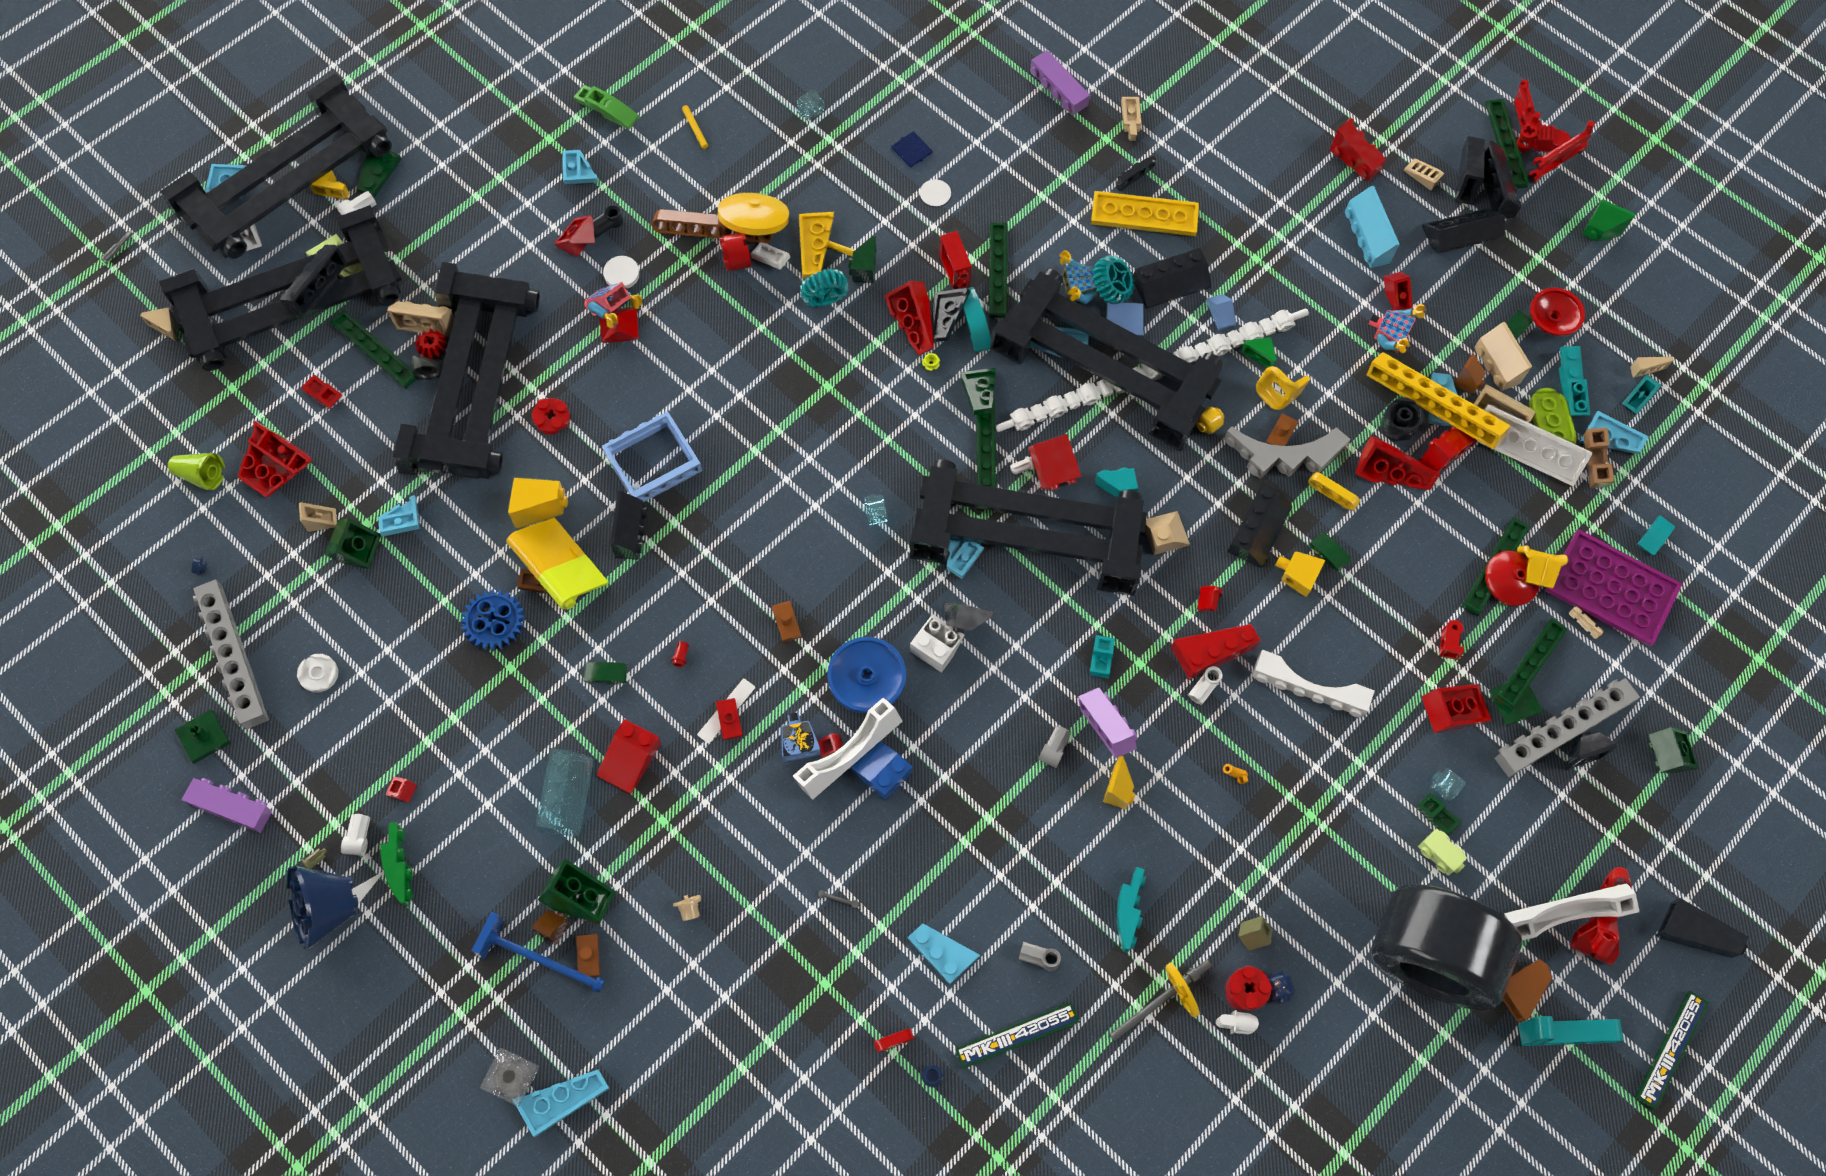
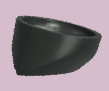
M411 355L412 372L415 377L419 379H434L441 374V363L427 357Z

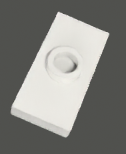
M762 242L751 253L753 259L777 269H781L790 259L789 253Z

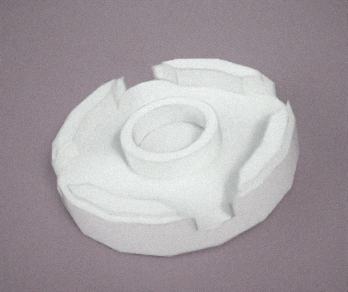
M617 256L611 258L606 263L603 275L609 286L623 282L625 288H630L639 279V267L632 258Z
M313 654L301 662L298 667L297 678L307 691L313 693L323 692L335 684L338 678V667L329 656Z

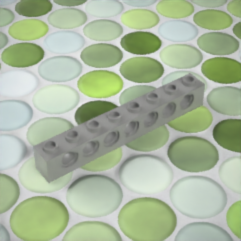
M215 579L193 588L195 592L193 599L197 607H200L199 617L201 621L206 624L207 629H204L207 638L212 642V646H210L214 657L217 656L218 662L216 666L219 673L223 674L222 684L225 690L229 691L228 702L235 709L236 714H233L237 725H241L247 730L269 721L223 586ZM221 618L218 623L214 624L217 619ZM226 635L225 639L220 641L221 637ZM229 652H232L229 657H226ZM238 668V671L232 674V671ZM244 685V688L237 692L238 688ZM250 702V705L243 709L244 705Z
M1626 678L1620 682L1616 679L1607 685L1608 689L1605 691L1601 688L1592 694L1593 698L1590 700L1587 698L1582 699L1576 703L1578 707L1574 709L1571 707L1561 712L1562 716L1558 719L1556 716L1550 718L1545 722L1546 726L1543 728L1539 725L1530 731L1531 735L1528 737L1522 735L1514 740L1515 744L1510 747L1507 744L1499 749L1500 754L1495 757V760L1509 778L1631 705L1640 696ZM1610 695L1615 698V701L1610 698ZM1594 704L1597 705L1600 708V710H1597ZM1579 714H1582L1585 720L1581 719ZM1563 723H1566L1569 729L1565 728ZM1548 732L1553 735L1554 739L1549 737ZM1532 741L1537 743L1538 748L1533 746ZM1516 751H1519L1522 754L1523 758L1519 757Z

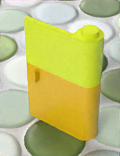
M555 517L517 530L506 540L507 544L561 609H571L576 604L578 596L608 584L607 579Z

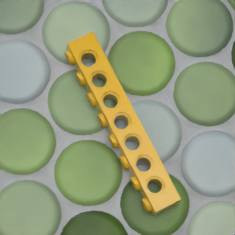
M1384 352L1375 358L1370 365L1367 373L1368 377L1404 398L1414 400L1416 405L1493 450L1504 440L1510 428L1509 424Z

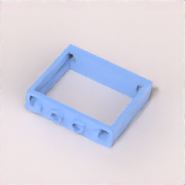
M668 411L660 416H655L654 419L648 422L641 423L631 431L624 432L620 437L611 439L602 446L606 458L628 494L643 500V502L702 471L699 460ZM668 427L689 462L634 490L613 455Z

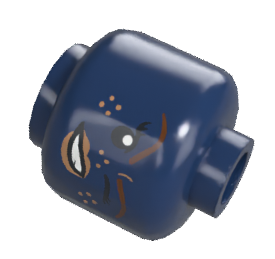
M1283 971L1267 976L1272 986L1269 999L1271 1001L1278 1000L1279 1004L1290 1001V996L1295 993L1290 976L1283 974Z

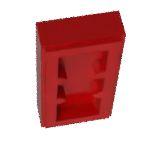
M735 698L717 701L716 706L723 741L743 737Z

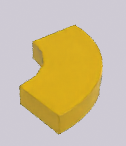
M1172 962L1166 965L1167 977L1179 995L1182 1005L1192 1017L1198 1016L1200 1012L1188 985Z

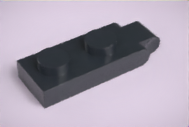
M1156 157L1145 158L1139 163L1136 162L1128 171L1121 172L1117 178V189L1121 192L1146 175L1155 166Z

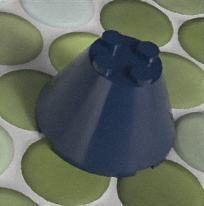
M298 866L288 868L286 884L287 889L291 888L292 899L288 900L291 919L299 943H305L306 946L303 949L307 950L356 915L355 907H358V898L356 894L353 895L352 893L353 881L351 876L346 877Z

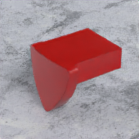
M1212 585L1200 587L1197 610L1201 612L1216 611L1218 599L1222 598L1223 590Z

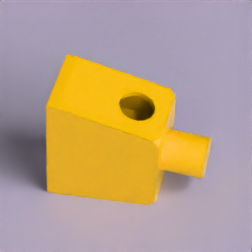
M1294 552L1291 560L1279 556L1275 566L1285 570L1281 578L1284 583L1307 597L1325 560Z

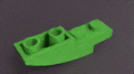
M583 85L574 96L576 102L600 112L604 118L627 129H630L639 118V115L627 105L595 86L590 88Z

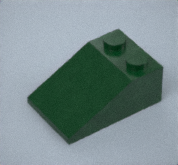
M564 858L553 870L538 900L554 911L599 924L616 891Z

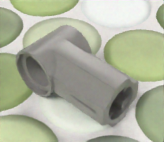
M1056 726L1048 743L1043 747L1038 760L1057 768L1071 733L1063 727Z
M1023 942L1019 960L1043 967L1047 971H1054L1060 965L1061 956L1055 949H1046ZM1051 955L1056 958L1057 962L1055 964H1048L1045 958Z

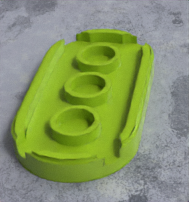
M1542 388L1536 391L1529 401V408L1535 410L1532 418L1534 426L1576 444L1577 436L1565 397L1552 388Z

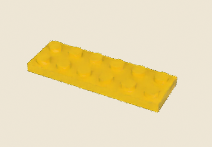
M1094 191L1091 224L1196 236L1199 203Z

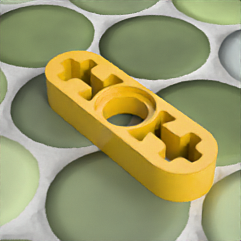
M1313 473L1308 480L1311 487L1348 510H1355L1360 503V499L1355 494L1321 473Z

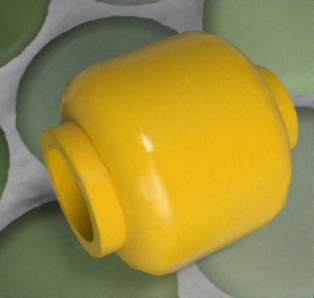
M1207 407L1196 424L1197 428L1203 433H1214L1224 424V414L1217 407Z

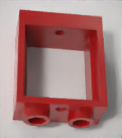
M957 231L940 235L939 256L953 290L963 289L970 285L972 265Z

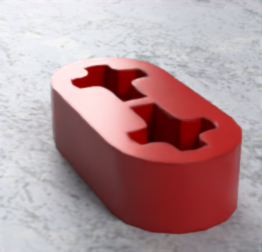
M911 1028L876 1040L873 1043L877 1053L910 1042L915 1038Z

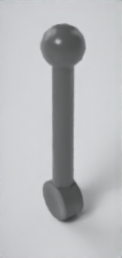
M824 890L818 892L820 898L826 897L846 903L854 909L859 907L857 900H846L827 894Z

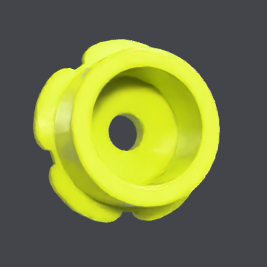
M929 353L922 360V365L925 366L926 370H936L940 366V359L936 354Z

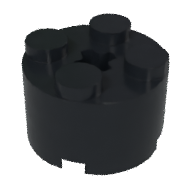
M1398 398L1389 404L1381 418V427L1386 437L1404 441L1410 440L1415 435L1423 422L1424 413L1422 408L1415 404L1414 400Z

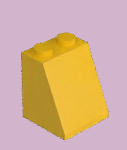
M514 478L508 514L515 528H522L562 515L564 507L567 508L568 497L565 496V489L562 488L560 481Z

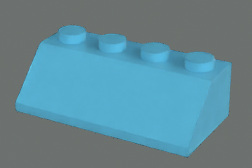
M1370 186L1349 201L1345 209V215L1351 222L1352 231L1357 236L1358 245L1363 250L1365 261L1368 262L1370 268L1390 264L1400 244L1375 187Z

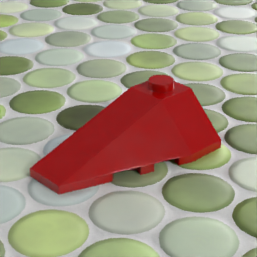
M909 281L884 295L890 314L899 322L898 326L905 331L908 341L917 354L922 355L934 349L929 297L924 282Z
M1374 436L1370 437L1362 450L1355 471L1356 475L1371 482L1407 485L1408 487L1431 490L1440 476L1439 472Z

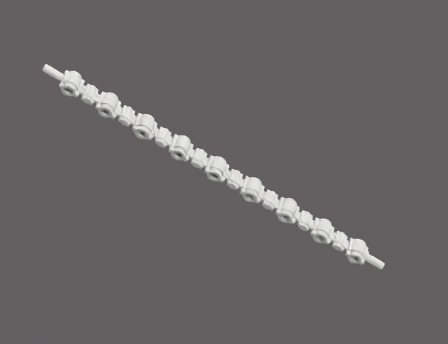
M1303 309L1291 314L1288 310H1280L1270 317L1271 320L1265 318L1259 321V325L1256 322H1248L1238 329L1239 332L1233 330L1227 333V337L1224 334H1216L1206 341L1207 345L1205 342L1195 345V349L1192 346H1185L1174 352V355L1194 365L1198 357H1202L1205 353L1222 356L1232 349L1231 345L1233 348L1239 347L1244 344L1243 341L1263 338V333L1265 336L1275 333V329L1278 332L1288 331L1295 326L1294 320L1308 316L1309 312L1307 309ZM1142 364L1143 369L1140 366L1133 368L1154 381L1164 376ZM1105 380L1097 382V386L1094 383H1086L1076 389L1077 394L1072 391L1064 394V399H1062L1061 395L1048 398L1046 401H1043V407L1040 403L1030 407L1031 411L1028 408L1017 409L1010 414L1011 420L995 425L997 432L1011 427H1015L1017 431H1023L1034 425V420L1036 422L1044 421L1047 419V415L1050 418L1062 416L1068 412L1067 407L1070 410L1080 407V402H1082L1083 406L1092 405L1101 400V394L1104 398L1113 394V390L1116 393H1124L1126 391Z

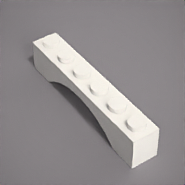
M1265 650L1260 652L1252 673V677L1256 678L1259 682H1268L1278 689L1293 691L1297 696L1312 698L1316 703L1331 705V708L1347 711L1354 717H1364L1374 694V690L1358 684L1337 688L1313 684L1294 673L1281 656Z
M882 698L868 710L858 731L843 747L826 758L809 762L793 775L801 789L812 800L902 722L895 707Z
M1626 883L1504 913V915L1518 929L1522 940L1537 937L1547 929L1564 922L1587 917H1621L1639 912L1636 893Z

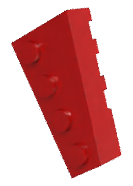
M1252 624L1174 639L1171 649L1187 677L1191 680L1205 673L1209 667H1218L1256 649L1261 640Z

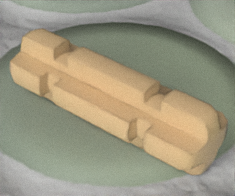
M1574 607L1569 612V615L1573 619L1576 618V622L1587 632L1590 631V635L1594 639L1599 638L1603 634V630L1599 626L1596 627V623L1585 613L1582 614V610L1579 607Z

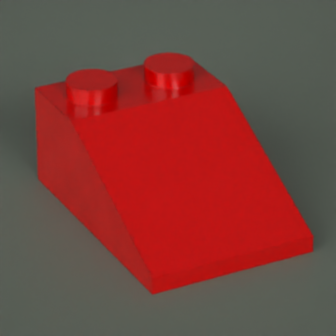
M1479 684L1438 688L1421 696L1434 733L1448 732L1492 721Z
M624 719L610 743L596 776L632 794L661 745L659 736Z

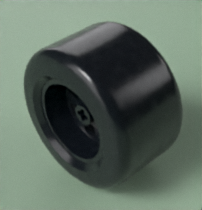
M1409 884L1398 887L1392 893L1373 941L1371 956L1383 972L1399 983L1423 995L1461 1008L1491 1010L1499 1006L1503 1000L1522 947V937L1518 929L1507 918L1474 899L1435 886Z

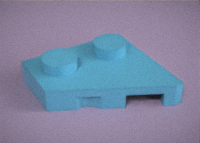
M580 150L562 151L564 184L598 182L597 175L594 174L590 164L585 160Z
M415 495L409 497L410 501L402 506L398 504L391 511L385 512L378 517L379 531L382 537L420 529Z
M951 538L946 569L963 579L982 553L984 547L973 541Z

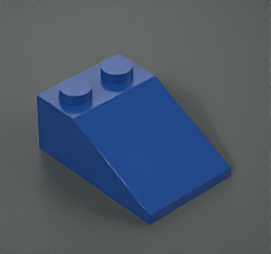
M881 741L849 768L884 801L912 774V766Z

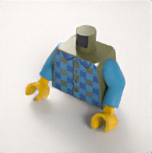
M1064 250L1059 254L1061 257L1059 262L1062 265H1066L1062 277L1067 297L1076 303L1087 304L1097 296V287L1093 285L1095 281L1092 279L1094 268L1077 263L1071 258V254Z

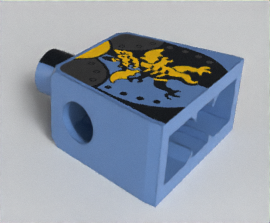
M799 713L789 714V724L781 727L783 762L820 755V747L810 722H801Z

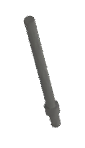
M1205 960L1195 969L1191 968L1187 971L1186 976L1183 977L1186 984L1196 982L1202 973L1212 967L1211 963ZM1171 986L1111 1032L1109 1035L1112 1040H1117L1177 993L1174 986Z

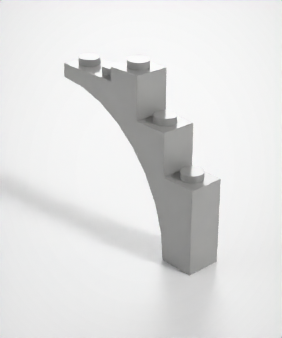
M1232 426L1227 430L1224 440H1226L1230 447H1234L1240 452L1244 459L1249 460L1247 465L1249 472L1261 479L1274 466L1282 474L1290 477L1303 463L1309 471L1320 473L1346 448L1350 438L1336 427L1326 436L1314 442L1295 446H1279L1256 441Z

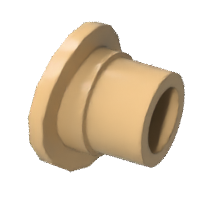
M685 895V900L673 903V906H678L683 921L700 916L698 910V902L701 901L700 895L688 898V895Z

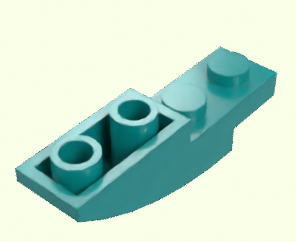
M1580 346L1561 347V367L1558 368L1559 377L1570 415L1589 416L1590 406L1587 379H1583Z
M1136 867L1130 885L1123 883L1118 897L1117 931L1124 953H1128L1130 948L1134 949L1137 937L1134 936L1135 930L1140 929L1143 920L1140 917L1141 910L1133 908L1138 907L1141 897L1137 895L1139 887L1143 888L1146 876H1143L1145 869Z

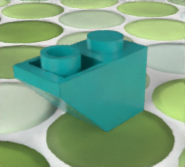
M1124 467L1115 471L1102 470L1096 475V485L1116 498L1121 491L1132 490L1137 492L1138 490L1134 468L1128 469Z

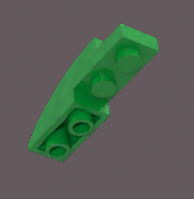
M397 822L389 823L388 843L380 844L382 867L388 885L395 897L403 906L410 907V900L413 898L412 888H410L413 871L406 862H402L405 859V852L402 848V841L405 840V831Z

